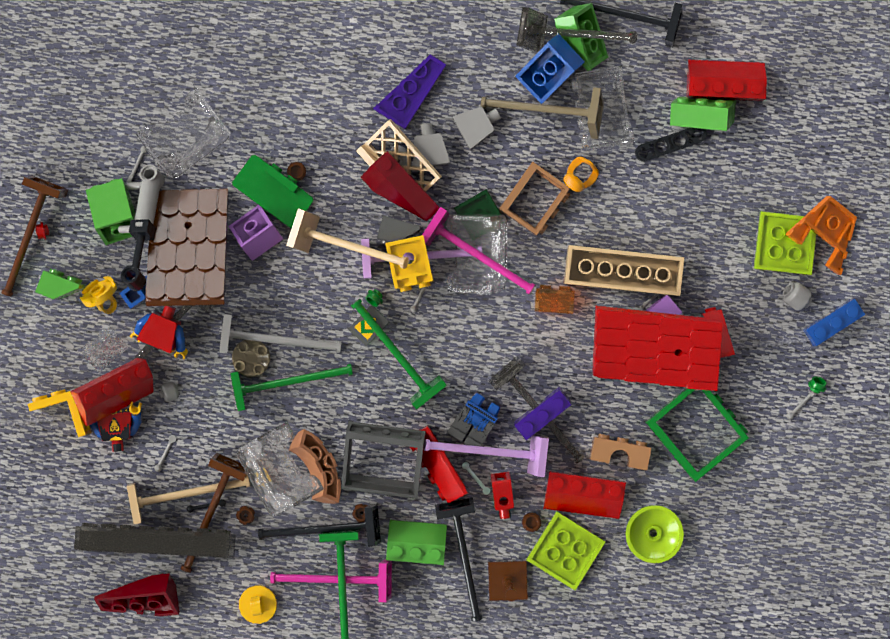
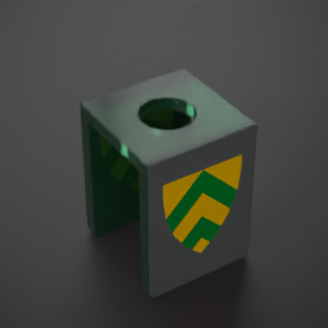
M372 305L366 309L383 330L389 323V320ZM362 316L348 328L365 346H368L377 336Z

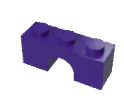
M559 386L546 396L537 407L531 411L528 410L514 422V426L527 440L572 405L571 400Z

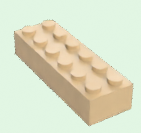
M568 245L564 284L680 296L684 257Z

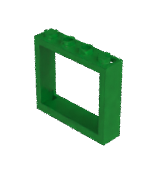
M685 388L646 420L645 423L692 480L696 482L749 437L746 435L748 433L747 429L741 423L738 425L735 422L734 418L736 416L729 408L726 410L721 405L724 402L718 394L713 395L710 390H701L739 437L699 471H696L656 423L696 390Z

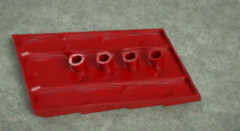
M595 306L593 376L625 380L627 382L654 383L662 386L718 391L723 322L721 319Z

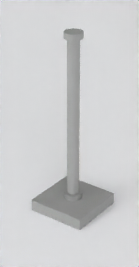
M223 315L219 353L227 354L229 340H233V338L336 350V353H340L341 341L333 343L234 331L233 328H230L232 315Z

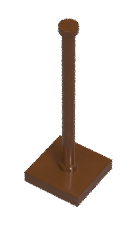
M35 176L24 177L22 185L37 190L39 195L5 289L1 291L2 294L10 297L13 295L12 290L46 196L50 195L55 198L66 197L69 190Z
M216 453L210 459L208 466L221 471L223 475L184 565H181L180 569L187 573L192 571L191 566L230 476L244 481L251 470V467L219 453Z
M526 561L488 562L489 601L508 600L512 602L515 600H528Z

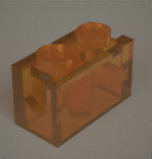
M540 285V288L535 290L534 311L573 314L575 291H570L571 287L559 286V290L551 289V285Z

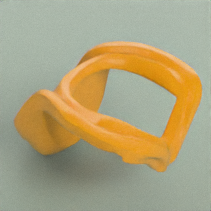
M577 157L569 165L563 181L571 190L581 192L596 181L599 171L590 160L584 157ZM583 162L592 168L590 177L584 183L573 175L575 168Z

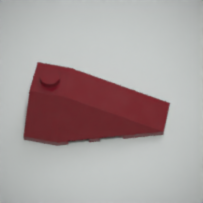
M386 151L360 177L373 192L425 221H428L440 208L389 151Z
M170 573L151 575L94 597L101 611L124 613L128 608L143 615L144 610L155 611V616L179 615L180 612L177 587Z

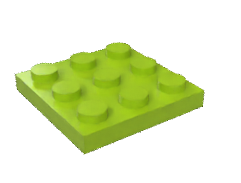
M760 212L753 269L812 275L816 233L810 230L802 245L795 243L786 236V233L804 216Z
M556 511L526 560L571 589L576 590L604 546L605 541Z

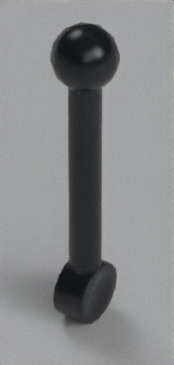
M220 499L218 506H225L226 501ZM210 503L198 506L189 505L186 510L191 513L194 510L208 508Z

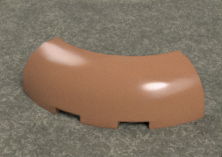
M303 429L294 437L289 451L296 454L305 463L310 472L313 483L312 500L328 504L339 503L341 481L338 479L336 461L332 453L327 451L322 444L323 442L317 436Z

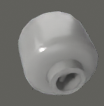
M799 282L788 284L783 291L784 302L797 311L808 308L812 302L811 291Z

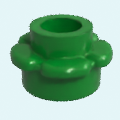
M368 290L365 299L369 304L377 307L383 303V299H381L383 295L378 290Z
M814 376L808 382L812 392L819 394L826 391L827 382L823 378Z

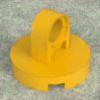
M105 276L103 277L105 280L99 282L96 279L89 283L82 290L83 296L80 297V300L86 307L97 306L101 312L111 314L117 307V302L113 297L117 284L112 277ZM110 300V307L108 309H104V302Z
M254 585L247 588L239 599L241 615L251 623L261 624L267 622L273 617L277 609L275 594L263 585Z

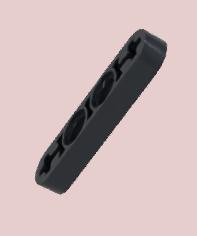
M688 128L641 144L635 149V157L639 161L645 162L701 143L706 139L707 131L701 128ZM695 129L703 132L700 140L697 137L691 138L692 143H689V138L685 133L689 132V135L695 133ZM677 135L685 138L684 145L678 146L675 144L674 139ZM658 142L666 143L667 149L665 152L657 150L656 145ZM653 144V150L656 155L653 156V153L650 152L646 154L647 158L639 156L638 153L641 151V148L648 150L651 149L649 145Z

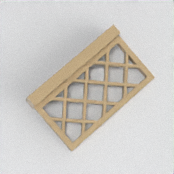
M391 119L364 145L356 150L364 161L371 166L381 157L380 154L383 155L386 152L385 141H393L394 151L389 152L394 155L397 161L398 155L407 156V166L403 167L407 169L410 175L411 170L420 171V180H416V182L425 191L442 177ZM388 126L394 131V138L385 137V129ZM374 140H381L382 150H376L371 143ZM398 142H404L407 145V153L398 152ZM411 156L417 157L420 160V167L411 166ZM424 171H430L435 178L432 181H424Z

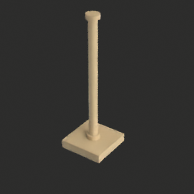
M298 209L286 246L309 253L314 238L400 265V268L403 269L407 267L408 257L403 256L401 258L316 231L320 217Z
M247 476L244 481L239 479L228 481L224 490L242 486L250 487L249 477ZM135 483L128 484L127 491L133 524L142 523L140 508H143L144 505L215 492L219 483L145 498L138 497Z

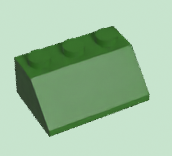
M390 520L386 560L444 565L447 524Z

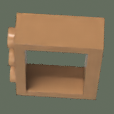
M532 162L499 210L535 236L538 233L542 235L548 227L546 224L547 220L550 217L553 219L558 213L559 209L557 206L559 203H565L570 196V193H568L570 188ZM534 172L561 190L536 227L509 209Z

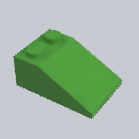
M592 3L573 6L554 19L559 35L585 61L583 66L587 71L608 58Z

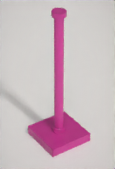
M442 207L439 208L422 234L427 246L431 245L436 235H441L525 289L527 294L531 293L535 284H530L444 229L443 224L450 214Z
M386 559L381 561L377 576H346V583L377 584L379 586L378 602H387L392 598V561ZM271 572L270 583H338V576L276 574V572Z

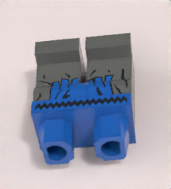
M476 393L471 400L468 399L447 433L462 442L472 425L473 427L464 443L466 445L482 447L498 419L497 415L500 406L491 402L487 410L483 409L480 406L485 397Z

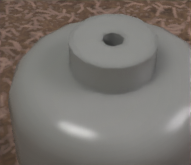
M168 382L161 385L159 395L160 398H164L165 402L178 398L179 391L175 383Z

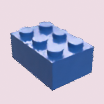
M558 33L547 42L515 77L542 104L585 61Z

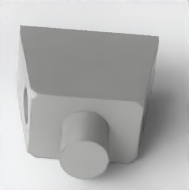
M483 107L453 116V120L469 150L495 131L492 123L501 119L496 109L485 113Z
M432 123L421 124L422 135L414 137V146L432 166L450 164L442 134H433ZM417 157L413 158L414 167H420V160Z

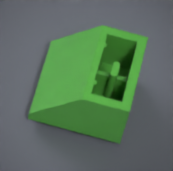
M50 269L49 271L43 270L35 292L51 299L60 300L83 290L86 285L81 284L83 280L73 276L66 278L63 277L65 273L56 269Z

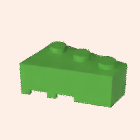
M677 97L671 103L670 126L727 131L735 120L736 100Z

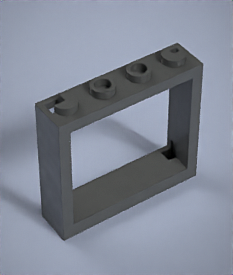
M349 421L345 438L341 489L417 499L426 431ZM353 439L417 448L414 482L350 474Z

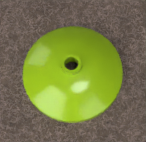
M650 505L639 509L629 519L626 527V541L629 549L637 558L648 563H662L671 559L679 551L683 542L684 531L681 521L674 512L663 506ZM656 530V536H651L650 531Z

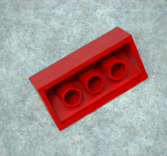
M688 60V98L764 101L766 99L767 77L765 63Z
M136 358L70 391L85 426L87 427L130 405L132 401L134 403L154 393L153 375L146 359Z
M429 425L420 429V431H426L425 439H429L430 442H438ZM410 447L413 452L417 451V448ZM423 450L422 468L426 467L429 474L427 476L432 485L437 484L440 489L437 493L442 501L446 500L447 503H450L468 493L467 488L444 451Z
M548 471L543 509L619 519L624 502L626 482Z

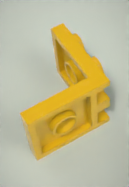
M424 235L385 243L388 254L401 258L405 253H412L414 255V261L408 264L405 269L400 268V265L389 262L395 289L405 292L412 290V286L419 285V288L431 286L430 282H434V278L431 273Z
M64 389L52 392L49 398L47 395L39 396L32 399L33 403L28 404L29 411H34L67 401L78 437L92 433L90 426H85L70 391L66 392Z

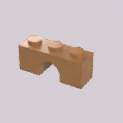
M598 434V437H593L590 460L610 463L612 453L617 450H623L628 455V467L648 470L652 449L647 446L648 443L636 441V444L628 443L629 439L617 437V441L609 439L610 436L605 434Z

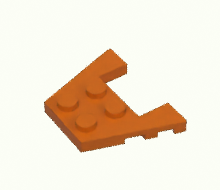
M826 196L786 233V236L795 243L802 245L810 230L815 232L834 247V251L825 266L837 275H841L844 269L841 268L843 260L846 259L848 253L846 248L848 241H851L857 217L833 197Z

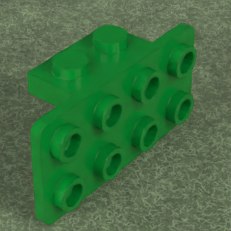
M252 155L235 177L232 185L282 223L292 228L298 209L307 211L314 201L313 197L297 186L298 181L292 176L288 175L286 178L282 175V169L273 163L270 166L258 156Z

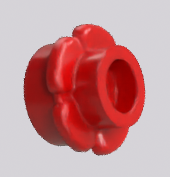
M40 222V224L35 226L38 240L43 238L46 240V236L49 235V229L47 224L43 225V222Z

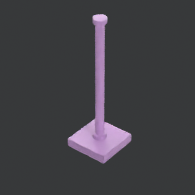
M361 239V245L370 248L369 239ZM478 246L476 249L482 252V246ZM463 249L427 251L429 259L472 256ZM412 253L404 254L409 260H414ZM362 254L363 279L371 278V265L374 262L388 261Z
M532 435L530 451L430 442L429 439H425L424 451L431 449L529 459L527 473L537 477H545L549 438Z

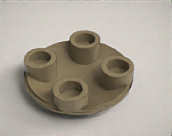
M243 340L234 348L232 362L235 370L247 377H256L268 368L270 353L266 345L260 341Z

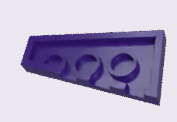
M430 54L396 88L385 96L373 110L387 119H391L405 130L446 67V64Z

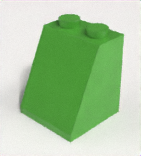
M122 178L113 179L108 183L86 189L94 227L104 244L109 245L133 237L130 233H119L118 231L119 226L130 225V221L135 219V210L124 180Z

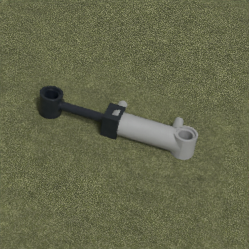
M152 164L146 165L141 169V182L127 183L126 188L128 190H140L135 219L130 221V225L118 227L119 233H130L136 240L132 265L125 267L121 272V280L132 291H140L146 284V278L139 269L144 240H154L156 227L153 223L160 188L165 182L164 176Z

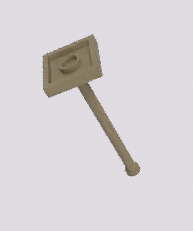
M593 87L591 104L588 109L487 99V97H482L481 107L587 116L590 137L592 139H599L604 101L601 88Z

